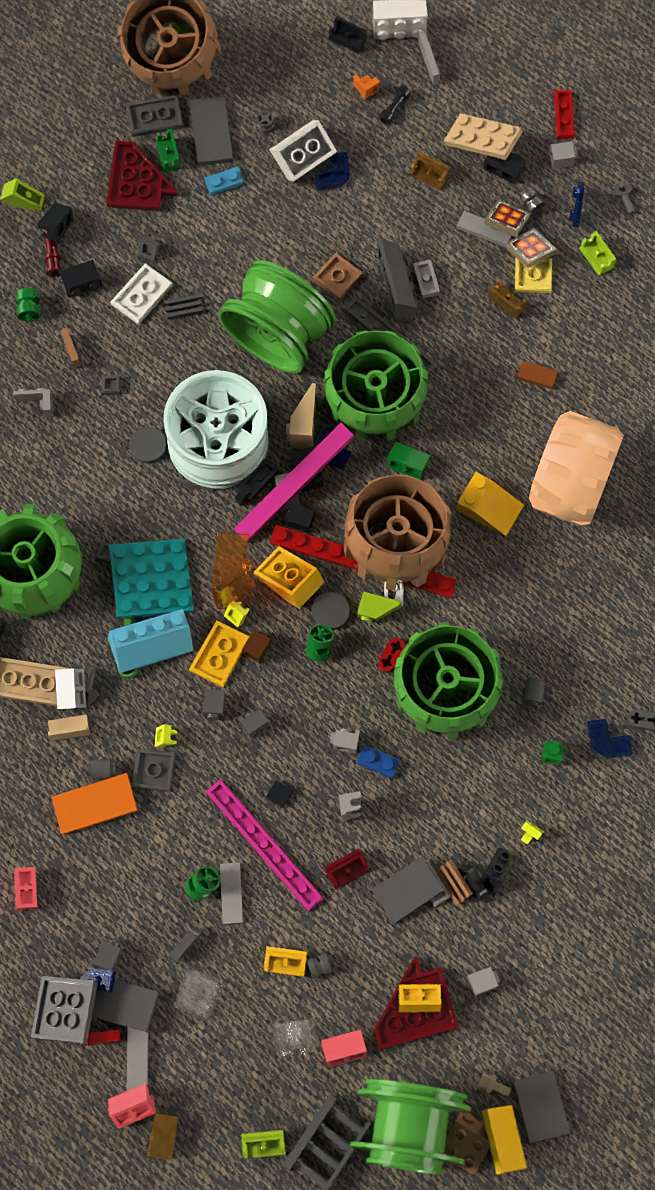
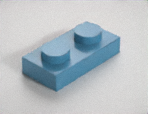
M238 166L204 178L210 196L244 185Z

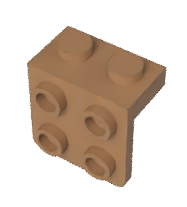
M459 1113L446 1137L444 1155L464 1159V1165L457 1166L471 1174H475L490 1148L485 1124L476 1120L469 1113Z

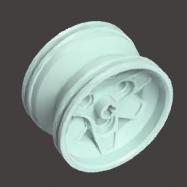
M205 371L185 379L171 393L164 410V427L170 458L175 468L184 478L203 487L214 489L231 488L239 485L266 458L269 445L266 405L258 389L247 379L227 371ZM185 419L191 427L181 432L182 423ZM199 419L205 420L203 423H198L197 421ZM250 419L252 422L251 434L242 428ZM231 420H237V421H238V422L235 423V424L229 423ZM215 445L220 446L219 449H212ZM204 448L205 457L198 455L192 450ZM228 448L238 450L237 453L225 457Z

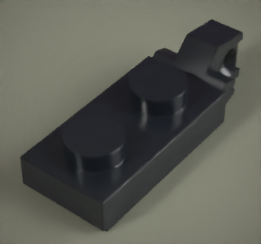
M263 459L260 465L240 483L239 493L235 497V502L242 506L247 499L251 501L279 473V469L266 459Z

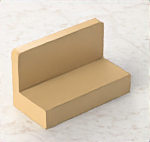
M87 715L48 721V737L51 741L90 735Z

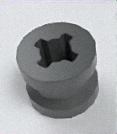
M267 110L259 112L256 118L258 129L263 133L271 132L275 126L274 115Z

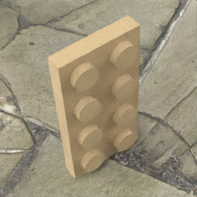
M460 113L444 139V143L447 146L506 160L521 136L522 129L521 127Z
M0 657V697L57 706L55 670L70 668Z

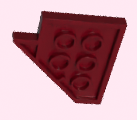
M115 140L106 200L107 207L160 211L162 195L177 196V190L133 142Z
M415 956L375 1026L374 1032L379 1050L459 1028L442 968L422 973L418 958ZM399 985H440L441 1011L399 1012Z

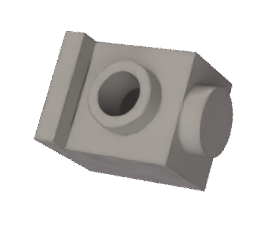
M340 729V731L332 732L330 743L333 744V750L356 754L360 731L356 730L355 733H352L351 730Z

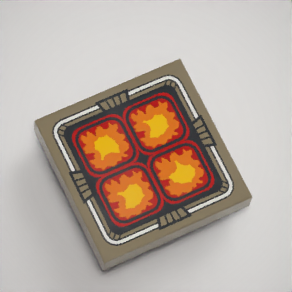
M498 199L486 216L484 224L489 225L493 229L503 231L509 236L517 237L529 220L531 213Z
M532 229L506 242L505 248L527 268L555 255L557 249L536 229Z

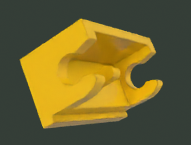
M266 947L264 971L304 977L307 952Z
M399 985V1012L441 1011L440 985Z

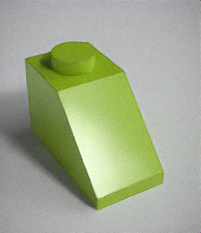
M14 179L4 184L0 200L12 207L41 211L45 194L18 179Z
M363 592L357 614L361 616V620L372 623V620L378 621L401 608L402 603L398 600Z

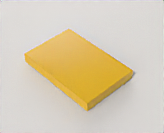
M216 620L189 671L224 688L243 653L242 648L250 636Z
M512 1105L482 1110L496 1174L526 1169L527 1166Z

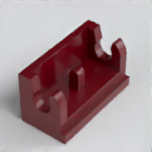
M359 848L324 867V871L335 890L370 871Z

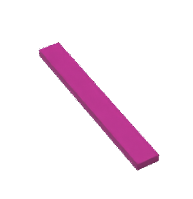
M340 423L234 528L238 535L248 543L355 436Z
M221 779L206 791V794L308 912L324 899Z

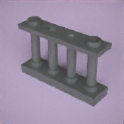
M332 1095L328 1096L282 1165L289 1171L292 1168L295 1170L297 1168L324 1187L323 1190H333L337 1184L334 1180L355 1150V1148L350 1147L348 1141L325 1126L326 1123L323 1121L326 1116H335L359 1133L354 1142H360L361 1139L366 1141L372 1131L369 1128L371 1126L370 1122L362 1126L339 1110L335 1104L337 1099ZM316 1132L318 1134L322 1133L347 1151L341 1162L314 1144L312 1137ZM304 1150L307 1152L309 1150L335 1169L329 1180L302 1162L300 1155Z

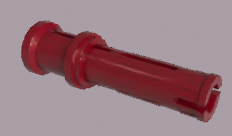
M45 238L47 252L45 262L48 268L46 274L49 277L60 276L59 271L62 270L60 268L61 256L57 253V244L54 240L50 242V239Z

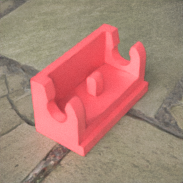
M35 867L15 868L16 912H21L24 909L34 910L37 908Z
M361 1030L321 1040L328 1068L368 1057Z
M146 1084L108 1099L109 1116L118 1129L156 1113L153 1095H149Z

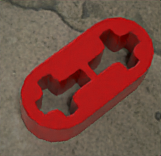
M393 638L388 642L378 661V667L382 672L390 673L395 669L397 658H399L400 653L405 648L403 640ZM397 643L400 644L399 648L401 650L397 649L395 653L392 654L393 647L391 645H396ZM391 657L390 664L392 666L383 667L384 663L382 661L386 662Z
M120 1031L89 1033L87 1044H82V1046L120 1042Z

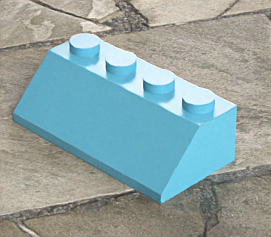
M183 609L110 630L108 634V641L120 673L193 651L190 628Z

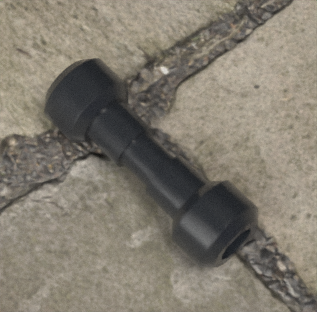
M399 86L392 104L379 114V119L382 123L390 124L394 119L397 107L401 105L403 100H407L410 97L411 91L407 86Z

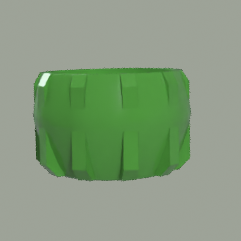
M363 330L356 332L355 336L349 338L343 344H338L332 351V359L325 371L324 379L325 396L332 409V420L337 426L342 423L356 430V439L365 441L368 434H383L386 441L396 439V430L405 425L414 427L419 421L420 409L424 401H426L428 390V372L425 370V366L420 358L419 349L397 336L396 332L389 330L386 332ZM373 370L367 375L360 374L364 371ZM399 378L405 387L402 396L393 404L384 407L387 399V386ZM347 387L365 392L367 404L377 408H369L356 402L349 394Z
M25 504L23 512L8 516L3 509L0 510V566L18 567L21 574L27 577L33 576L34 578L30 582L16 583L8 581L0 575V610L4 609L10 613L17 614L23 619H31L32 616L59 611L61 609L60 606L69 599L72 593L78 591L81 584L79 577L83 559L75 536L66 527L64 519L57 513L51 515L39 513L35 504ZM35 537L32 544L26 541L19 542L13 547L12 553L5 552L14 542L23 538ZM52 544L56 550L55 560L51 568L38 578L37 574L42 567L39 557L47 546Z
M444 622L438 623V626L427 629L422 633L416 632L409 638V643L402 650L396 661L394 688L400 712H406L417 723L416 730L425 734L429 729L435 732L446 733L447 739H456L458 732L473 727L480 729L486 723L487 717L496 707L500 698L503 680L498 652L496 649H492L487 641L479 635V631L472 627L466 629ZM442 658H454L466 663L474 671L476 678L460 677L458 670L453 666H445ZM433 660L438 672L435 692L427 700L419 690L417 676L423 666ZM458 689L477 691L472 699L461 706L444 708L435 705L440 698L445 700L454 698L458 693Z

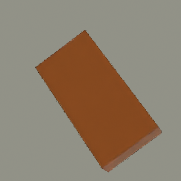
M522 361L517 379L553 389L558 371Z

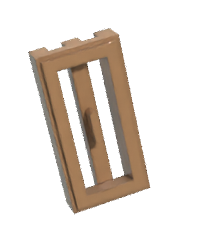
M67 328L62 329L60 332L73 367H81Z
M452 860L446 862V864L435 871L456 905L462 903L473 894Z

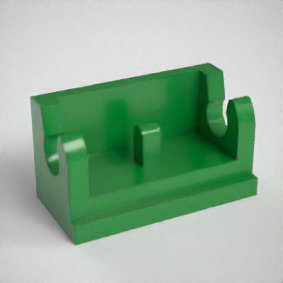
M167 129L166 136H161L160 132L157 134L158 140L156 143L163 172L181 169L172 129Z
M395 442L388 455L386 467L421 480L428 466L427 463L430 455Z

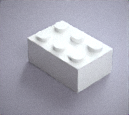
M426 0L373 1L374 39L418 38L419 31H426Z
M312 120L271 148L270 152L289 181H295L336 153L337 150L320 122Z

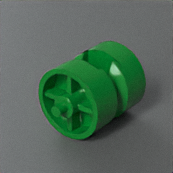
M34 288L17 290L15 293L16 303L18 304L16 309L17 318L25 322L38 320L41 317V309L38 306L40 303L39 291Z
M315 625L310 629L306 647V654L310 659L321 662L330 657L334 640V632L330 627Z
M203 866L186 881V893L193 900H204L218 888L220 876L214 868Z

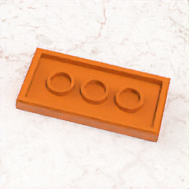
M127 773L52 797L62 835L138 811Z

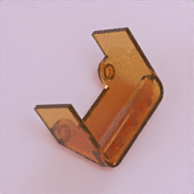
M217 533L212 578V592L216 609H226L229 603L233 600L235 602L247 595L250 589L253 590L254 578H251L253 558H248L247 556L249 534Z

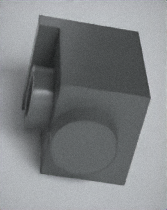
M264 709L250 711L245 715V719L242 717L238 718L239 724L249 738H252L269 726L268 719L270 717Z

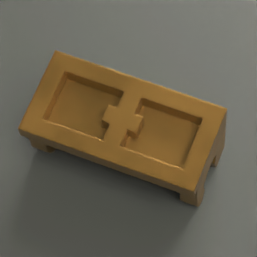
M420 151L410 166L412 168L409 172L410 176L438 190L442 189L450 176V166Z
M497 280L495 287L492 285L489 288L488 298L516 319L528 306L525 299L520 300L502 286L500 280Z
M153 1114L147 1157L172 1160L178 1117Z

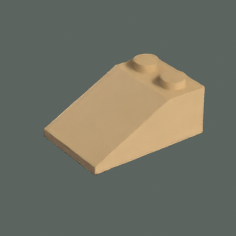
M316 383L311 384L291 415L290 423L286 425L287 442H290V448L306 449L313 447L317 401Z

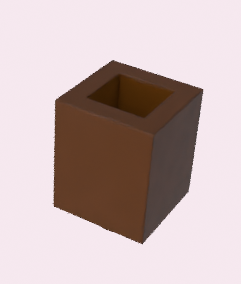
M253 630L242 648L243 655L260 664L271 646L269 635L262 631L258 633Z

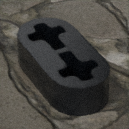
M467 864L458 869L473 892L470 899L474 902L485 899L487 897V890L474 866Z

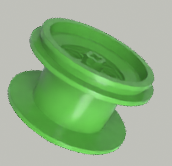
M378 1079L365 1080L364 1085L367 1086V1089H359L357 1095L378 1102L372 1143L350 1142V1147L370 1151V1158H366V1163L436 1175L445 1174V1170H442L443 1163L464 1165V1159L444 1155L449 1113L471 1112V1107L463 1104L464 1101H467V1095L419 1084Z

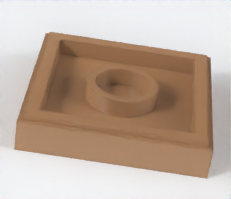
M335 253L315 274L313 281L341 301L364 276V273Z

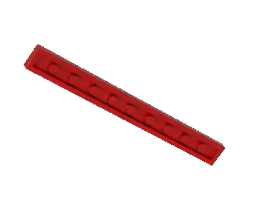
M275 525L270 539L271 545L280 546L284 549L358 571L359 564L356 560L346 558L344 545ZM428 571L425 584L418 587L413 585L411 581L403 582V584L451 599L457 579Z

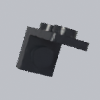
M500 847L497 849L481 878L487 893L492 896L496 895L516 858L515 855Z

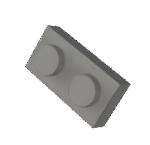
M431 259L413 263L422 299L440 295Z

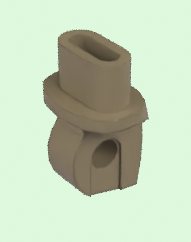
M483 1072L477 1087L478 1089L485 1091L486 1095L494 1091L503 1096H509L511 1088L496 1082L495 1074L490 1076Z

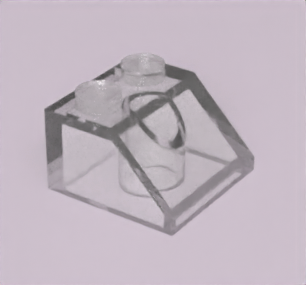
M187 969L172 1008L210 1022L225 983L223 980L208 974Z
M313 1019L272 1024L275 1052L280 1053V1056L293 1055L292 1051L298 1050L301 1051V1054L312 1053L313 1049L317 1048Z

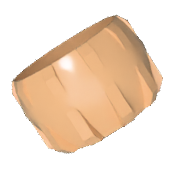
M572 411L560 415L552 430L530 490L529 501L533 509L579 526L590 525L624 437L622 432L616 427Z

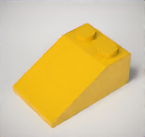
M475 472L458 500L456 510L506 537L523 509L524 504L492 480Z
M280 546L253 572L284 600L299 609L324 583L316 567Z

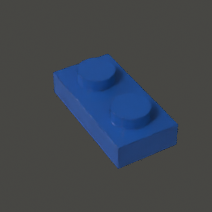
M364 745L356 764L393 779L400 760Z

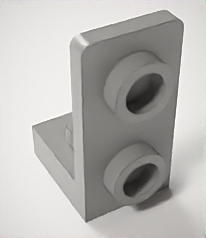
M20 389L13 392L16 402L40 400V410L44 411L45 417H53V396L50 389Z

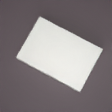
M145 263L110 303L139 325L174 285Z

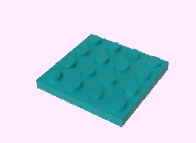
M185 539L109 544L117 619L160 616L183 609L184 613L194 612Z

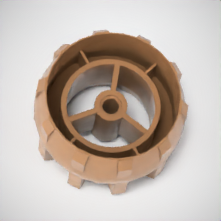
M136 0L127 6V12L123 18L122 25L118 28L117 37L120 41L124 61L136 80H141L148 84L152 92L158 95H162L165 89H178L182 96L190 93L188 85L196 82L199 78L205 81L210 79L213 75L210 65L213 59L220 55L221 46L217 39L214 20L203 2L198 0ZM175 23L184 24L194 29L195 33L177 34L174 28H163V26ZM159 29L157 41L160 48L154 60L151 61L146 57L145 50L150 37ZM192 48L191 52L183 60L174 64L166 65L168 60H180L184 55V49Z
M402 474L375 478L369 481L368 485L359 494L354 495L349 503L344 523L346 558L356 560L359 564L357 574L364 581L369 580L372 576L385 581L387 590H395L396 583L411 581L417 587L426 583L428 571L440 569L444 563L451 537L450 508L444 504L436 488L417 478ZM387 522L385 530L370 536L368 531L379 523ZM410 525L416 528L422 535L410 530Z

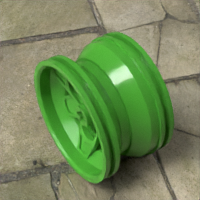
M262 260L255 261L246 272L242 283V299L227 300L218 311V319L221 325L238 344L276 369L288 373L301 372L309 360L306 344L321 339L329 332L336 321L335 313L329 303L310 284L286 268Z

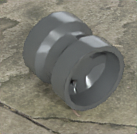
M535 189L528 190L521 197L522 203L528 206L531 214L539 212L546 204L542 198L538 197V192Z
M326 953L316 959H307L313 979L318 978L322 973L326 975L332 973Z

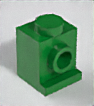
M556 741L545 742L540 762L560 766L564 746Z

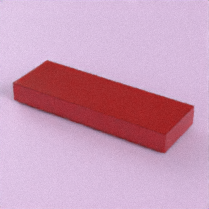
M554 90L557 140L574 139L572 90Z

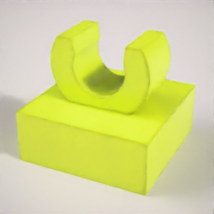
M233 600L229 603L224 617L236 627H239L243 624L249 608L244 609L241 607V601L235 602Z
M166 724L157 727L155 747L163 748L168 745L177 744V741L171 740V735L177 734L178 731L171 730V725Z
M527 820L521 828L526 832L521 840L528 844L533 837L538 840L544 831Z

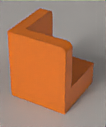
M357 74L353 76V85L365 100L380 91V82L376 77L371 79L366 75L360 79Z

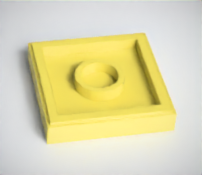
M516 258L515 292L551 293L552 258H547L530 268H527Z

